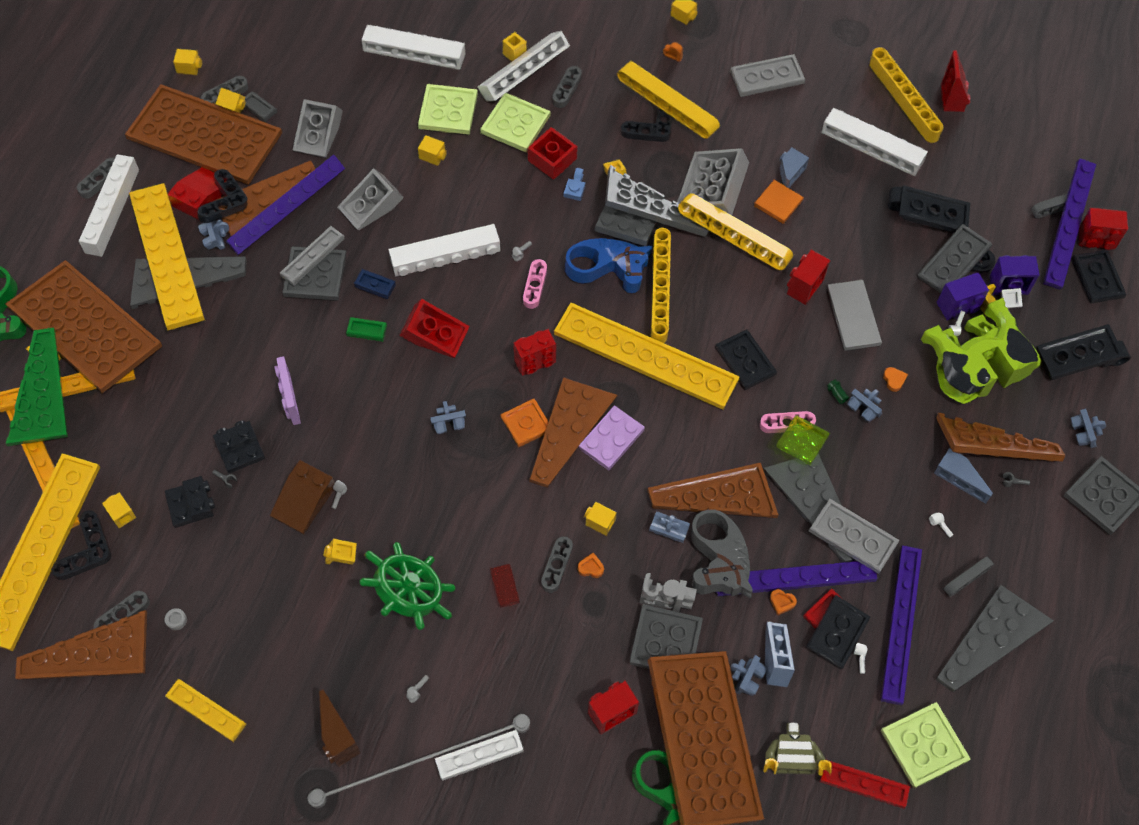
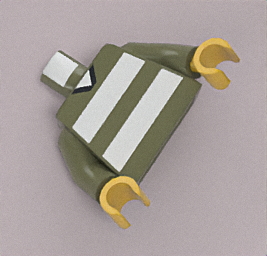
M798 723L786 724L787 734L779 735L777 740L772 741L765 752V766L763 770L765 773L769 768L773 770L774 774H814L818 767V774L822 776L823 770H827L831 774V763L825 759L817 744L811 741L810 735L799 734Z

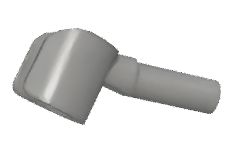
M531 241L520 248H513L512 257L515 261H520L524 257L522 252L532 245Z
M339 480L333 486V490L337 492L331 507L333 509H336L341 496L347 491L346 485Z
M427 675L418 684L407 690V698L411 703L420 698L421 695L418 690L429 679Z

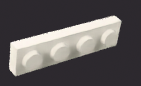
M517 730L435 758L443 781L524 752Z

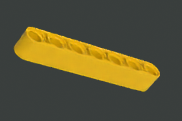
M881 47L875 48L870 59V67L923 138L929 143L937 142L942 133L943 124L887 50Z
M630 61L618 71L617 76L622 83L702 138L708 139L720 127L719 121L714 116L636 63Z
M688 194L678 205V210L683 216L777 270L785 269L793 258V252L786 246L695 194Z
M659 228L655 231L653 243L651 338L662 343L667 341L669 331L671 234L666 228Z

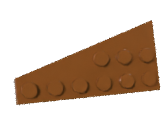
M310 160L243 188L242 190L246 194L248 201L246 209L221 218L223 222L228 223L230 236H233L313 172L316 168ZM222 205V206H219L218 208L221 209V210H225V209H227L228 207Z
M938 412L936 419L953 452L992 455L995 457L1028 458L1031 460L1040 459L1051 462L1063 461L1065 458V453L1057 443L1034 438L1032 441L1023 437V434H1006L1004 429L977 422L968 424L962 418L955 417L953 420L945 418V414Z
M761 463L648 488L653 509L692 512L718 510L730 515L778 518V512Z

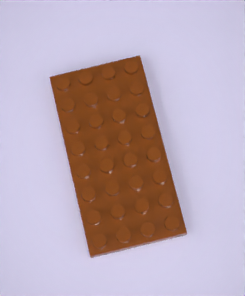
M160 84L127 130L125 136L126 139L213 172L220 169L228 170L235 180L249 185L281 136L282 129Z
M66 260L6 303L7 308L33 331L54 328L58 354L102 393L162 347L161 342Z
M726 651L650 657L648 665L680 824L734 825L764 820Z

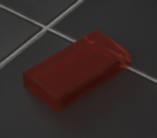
M510 564L490 568L500 608L520 603Z

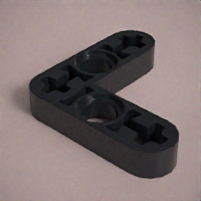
M658 107L656 124L626 121L621 125V135L627 139L666 142L670 139L672 116ZM666 117L669 120L667 122H662L660 118ZM662 128H665V135L661 134ZM643 129H648L650 133L643 134L641 131Z
M220 169L214 173L215 184L225 197L198 208V218L203 223H210L242 211L248 205L246 194L228 170ZM235 188L236 190L229 192L226 189ZM223 205L227 206L228 208L225 210H221L218 207Z
M85 511L79 518L88 549L54 562L51 572L56 579H69L104 565L111 559V551L101 521L94 511ZM89 517L92 518L91 522L94 526L93 528H91L87 523ZM94 533H99V540L95 542L90 541V537ZM96 547H100L104 552L102 558H99V551ZM86 558L87 561L84 566H76L78 559ZM60 567H64V568H65V569H63V572H64V573H62V574L59 573Z

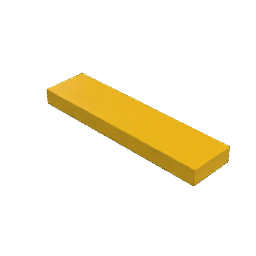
M180 679L175 682L165 695L166 698L232 742L236 740L247 725Z

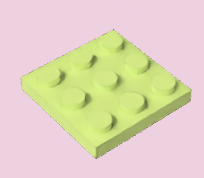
M427 84L418 128L470 135L478 90Z
M505 93L481 127V134L527 153L528 147L534 142L549 119L550 111Z
M937 702L881 730L913 788L970 760Z

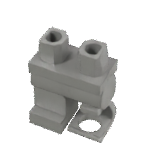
M651 573L646 574L639 603L666 609L673 608L675 612H679L681 607L692 609L697 589L686 587L687 581L681 580L679 583L671 579L663 586L660 583H657L655 586L652 585L653 580L650 579Z

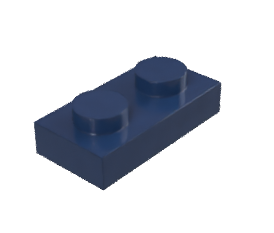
M362 269L354 282V286L388 299L396 283L391 279Z

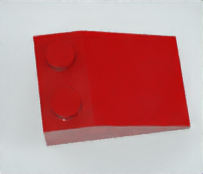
M953 50L941 82L944 111L964 112L966 106L970 103V94L967 92L969 83L966 81L965 72L958 53Z
M201 167L179 180L167 195L172 207L199 220L198 208L221 198L223 194L215 184L214 172Z
M421 299L414 305L400 336L415 345L455 358L470 326Z

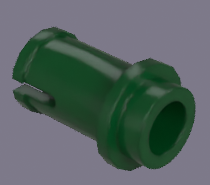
M835 379L828 383V392L834 395L839 404H843L849 399V396L841 387L840 381Z

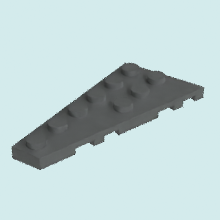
M1000 585L944 666L936 681L950 691L955 692L982 671L1050 625L1054 620Z

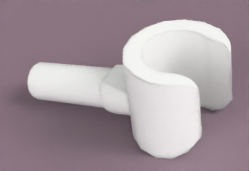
M964 311L960 312L956 325H949L948 329H953L955 336L961 334V322L965 314Z
M935 513L929 517V521L933 526L939 524L949 538L953 535L945 525L944 516L941 513Z
M857 643L853 654L860 655V673L864 674L867 646Z

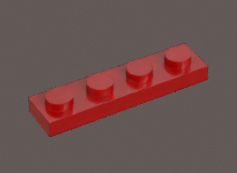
M829 761L832 765L831 774L827 770H823V774L820 777L821 783L904 809L906 807L910 789L908 785Z

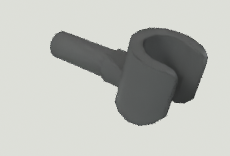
M213 470L212 472L214 475L225 481V485L227 488H233L232 485L228 483L229 480H234L235 482H237V479L233 474H229L226 476L217 470Z
M1011 472L1003 474V478L1010 479V481L1005 480L1003 482L1005 487H1010L1012 484L1030 485V480L1015 478Z

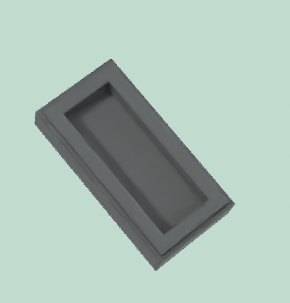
M253 91L245 96L246 104L244 108L262 121L267 122L277 113V109Z

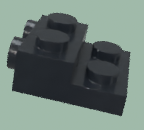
M238 421L235 423V427L230 429L221 428L213 435L229 474L265 459L250 421Z
M202 476L182 481L183 485L165 490L174 528L214 516L212 509L215 508L213 498H209L208 492L211 491L208 480L204 481Z

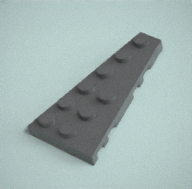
M610 165L607 176L605 206L706 237L708 229L683 216L678 210L679 203L664 199L665 195L642 182H634L629 179L630 176L624 173L622 175L615 171V167Z
M246 257L187 258L195 289L205 286V288L210 287L213 283L219 281L227 282L246 276ZM136 259L130 303L132 309L139 308L138 305L145 303L149 305L155 303V300H159L148 259Z
M818 452L763 469L764 473L767 476L769 475L775 482L774 485L782 490L788 497L787 500L811 525H813L829 499L841 505ZM828 543V547L842 563L856 561Z

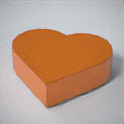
M675 42L671 45L667 44L663 49V54L668 58L681 61L683 48Z
M893 367L887 368L883 375L885 381H887L888 389L893 392L901 389L908 374Z
M592 553L579 562L578 572L584 577L590 575L593 578H599L604 573V566L597 556Z
M779 589L772 591L770 595V602L777 616L792 610L797 603L796 597L793 594H785L784 591Z

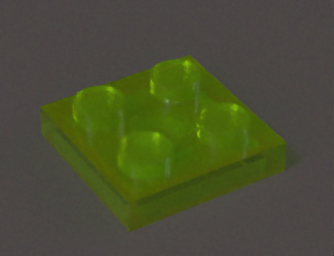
M795 415L776 447L811 466L830 433Z

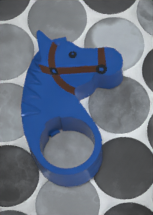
M603 238L581 241L570 247L567 251L565 272L571 280L578 283H590L609 272H614L619 279L623 280V289L628 293H635L641 287L642 270L645 266L647 267L648 256L651 254L652 246L638 247L628 242ZM577 257H587L593 259L597 265L591 269L582 270L576 268L571 263V260Z

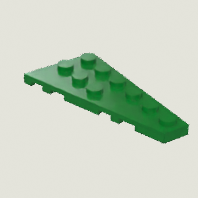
M54 328L34 330L28 361L24 368V377L21 380L15 412L10 424L9 436L5 443L7 446L68 437L56 332Z

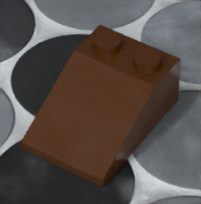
M299 460L289 474L270 517L304 535L334 491L333 486L335 482L333 477Z
M322 689L319 691L322 740L325 743L322 749L331 764L336 762L338 767H340L361 752Z

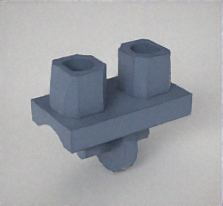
M217 220L210 223H202L198 226L202 235L206 236L209 234L208 237L202 240L207 249L210 250L218 247L222 250L225 248L222 237H225L230 229L228 223Z
M854 389L851 393L852 397L847 404L848 407L855 412L861 405L867 408L861 417L868 423L875 419L876 416L879 418L882 415V409L873 403V401L878 405L881 403L882 400L877 397L879 391L875 389L873 392H870L866 389L863 392L868 397L866 398Z
M447 401L443 402L442 408L436 409L437 414L445 413V415L430 417L431 425H434L437 434L447 432L445 422L453 421L454 430L465 428V410L449 413L455 411L456 407L455 405L448 406Z
M1080 410V415L1071 418L1073 429L1082 427L1085 429V432L1076 434L1078 445L1090 444L1091 448L1097 447L1094 432L1096 431L1097 436L1103 435L1102 429L1106 427L1105 421H1099L1097 416L1092 417L1093 423H1091L1087 410Z
M656 511L649 531L683 543L690 523L679 520L674 515L668 516Z
M754 655L753 659H748L745 668L746 662L744 660H740L738 664H731L730 670L734 672L732 679L737 681L739 676H741L735 687L737 694L742 692L751 696L756 694L759 684L753 682L751 677L754 675L761 679L767 670V667L759 662L760 657Z

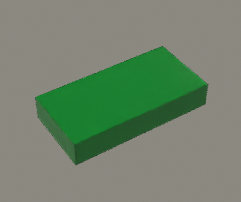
M350 317L346 335L383 342L387 323Z

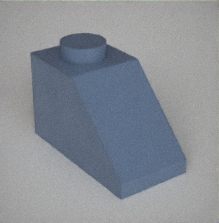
M794 148L784 152L780 158V173L784 186L790 188L806 170L809 157Z

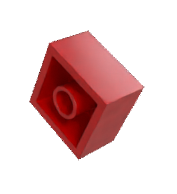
M552 127L528 147V161L553 180L577 159V145Z
M1090 208L1079 227V246L1105 248L1108 250L1116 249L1128 230L1127 211Z
M812 249L807 255L804 254L799 262V267H794L790 273L791 279L787 284L789 287L787 295L806 305L824 281L830 260Z
M626 681L622 683L616 682L608 688L607 692L603 694L599 692L590 698L588 715L601 735L637 714L639 701Z

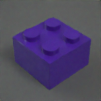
M1006 255L999 257L989 276L990 283L996 286L992 295H1001V290L1021 288V295H1029L1039 277L1036 256L1010 257Z
M978 272L946 283L937 304L946 320L958 319L961 311H964L965 314L979 311L989 289Z

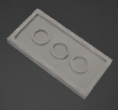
M794 54L735 66L730 69L740 97L805 83L804 75Z
M863 280L828 284L827 291L844 350L880 346L882 343Z
M831 499L828 500L809 530L812 534L878 574L900 541Z

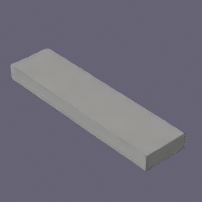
M330 226L280 272L281 277L295 286L345 239L344 235Z

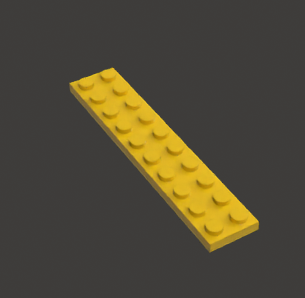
M165 184L129 192L167 330L204 321L205 319Z
M573 303L569 304L554 330V335L722 410H724L739 381L740 376Z
M61 454L0 579V648L10 651L14 650L51 573V568L54 562H56L100 469L98 464Z

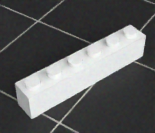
M367 25L362 37L363 51L458 70L461 69L465 57V44L458 41Z
M563 32L551 33L480 84L478 89L485 101L497 100L568 48L570 45Z
M835 108L832 109L826 118L821 132L913 176H916L928 152L921 147H917Z
M118 154L115 157L79 239V243L86 254L101 257L104 254L139 172L134 157Z
M491 224L389 249V255L395 277L405 276L409 273L421 272L433 267H442L443 265L459 263L466 259H475L479 256L495 254L500 251V240L495 225Z

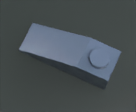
M949 448L934 474L986 504L993 492L969 460L962 454L953 452Z
M766 623L765 666L767 670L765 674L768 685L788 687L795 671L787 624Z

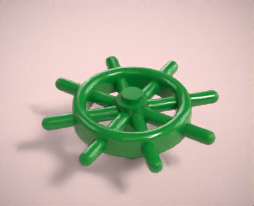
M399 542L393 544L395 555H391L384 560L372 551L365 553V557L378 568L375 571L374 579L362 578L359 583L361 586L375 587L378 596L386 604L381 609L383 616H387L393 610L401 615L413 617L418 630H422L425 626L422 617L430 614L433 610L445 619L452 617L451 612L439 604L442 597V591L453 592L455 591V585L440 582L438 575L430 567L435 561L433 556H428L425 561H422L417 557L403 554ZM394 568H399L400 573L396 571ZM386 574H388L394 580L386 579ZM422 590L430 591V596ZM416 597H418L424 603L418 604Z

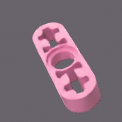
M534 260L530 266L523 295V303L529 309L536 308L540 303L547 274V264L543 260ZM541 267L539 275H536V269ZM532 281H538L540 285L538 287H532L530 283ZM531 293H534V299L530 302Z
M808 411L765 414L761 418L760 429L765 433L810 431L815 425L816 417ZM804 418H807V420L810 421V423L806 424V422L803 421ZM784 419H790L792 420L793 425L786 426L783 424L782 421ZM766 421L772 424L771 427L766 424Z

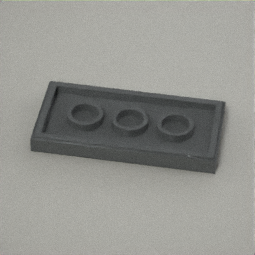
M962 224L921 270L917 278L941 293L946 283L966 277L992 247V243Z

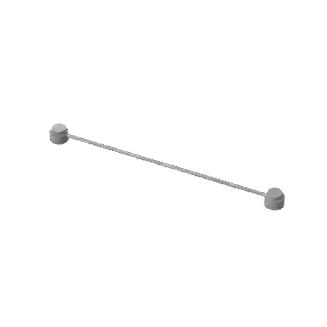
M519 714L514 718L513 724L333 791L324 793L321 789H314L309 793L308 801L312 807L321 808L325 805L326 796L511 728H514L519 733H524L530 728V720L528 716Z

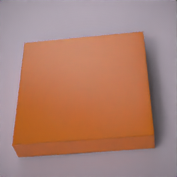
M773 180L756 200L754 207L784 224L801 204L804 197Z
M535 399L529 400L501 414V419L518 447L545 435L548 420Z

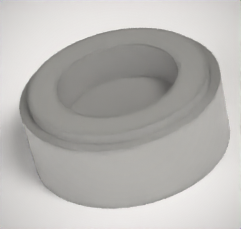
M171 609L165 615V623L171 630H180L186 625L187 616L181 609Z

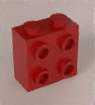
M549 329L537 331L534 335L526 338L522 337L514 342V361L522 376L533 374L538 369L547 368L556 363V342Z

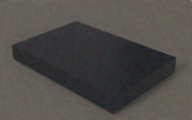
M1108 249L1073 255L1072 261L1090 304L1126 297L1127 294Z
M748 329L715 345L716 350L731 372L740 376L738 382L744 391L777 374L776 369Z
M835 595L807 643L806 648L841 670L844 668L871 617Z

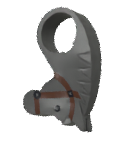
M704 510L698 513L692 523L691 541L712 562L708 568H700L694 572L692 588L697 589L696 593L703 595L721 591L730 594L732 597L741 593L751 598L753 589L748 582L750 576L749 555L740 529L733 520L718 510ZM707 523L716 524L725 531L726 538L723 540L705 539L698 533L697 528Z

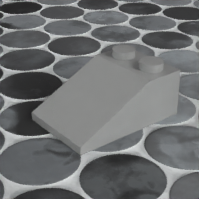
M304 99L293 151L327 157L339 129L343 110L335 105Z
M373 168L341 202L338 208L357 230H361L392 211L404 197L383 174Z

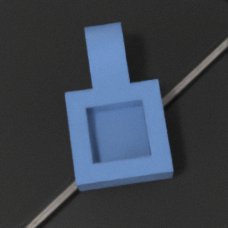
M576 168L574 180L568 179L564 197L581 201L585 189V182H581L583 179V169Z

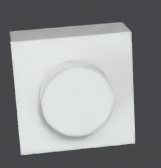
M1021 288L1001 290V298H1004L1005 306L1008 309L1022 307Z

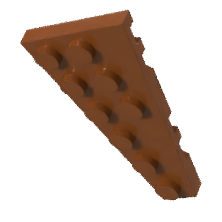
M563 378L529 482L548 488L581 442L588 436L599 419L617 398V395Z
M147 611L138 612L136 615L125 617L109 625H103L84 632L69 640L60 641L50 647L17 657L15 679L145 674Z

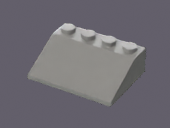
M743 149L695 152L677 203L680 204L688 194H695L732 215L749 165Z

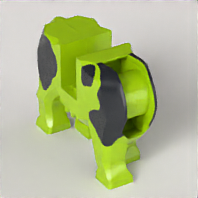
M1004 298L990 303L984 312L987 317L995 321L996 326L986 321L983 314L967 321L964 329L979 337H974L960 345L952 328L942 331L938 325L926 330L921 338L923 343L933 346L938 357L936 367L940 390L955 402L967 404L979 397H985L989 394L997 379L1002 387L1005 388L1012 383L1023 380L1040 366L1041 359L1038 352L1018 329L1014 315L1005 306Z

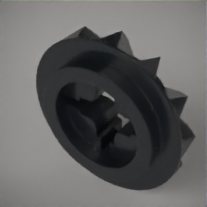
M988 250L981 258L983 263L978 262L973 267V270H978L981 273L984 271L989 272L995 265L994 254Z

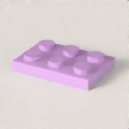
M284 356L276 358L278 366L274 367L279 380V390L282 394V404L287 419H291L293 425L301 424L291 376Z
M614 405L581 442L579 449L609 471L642 434L645 427Z

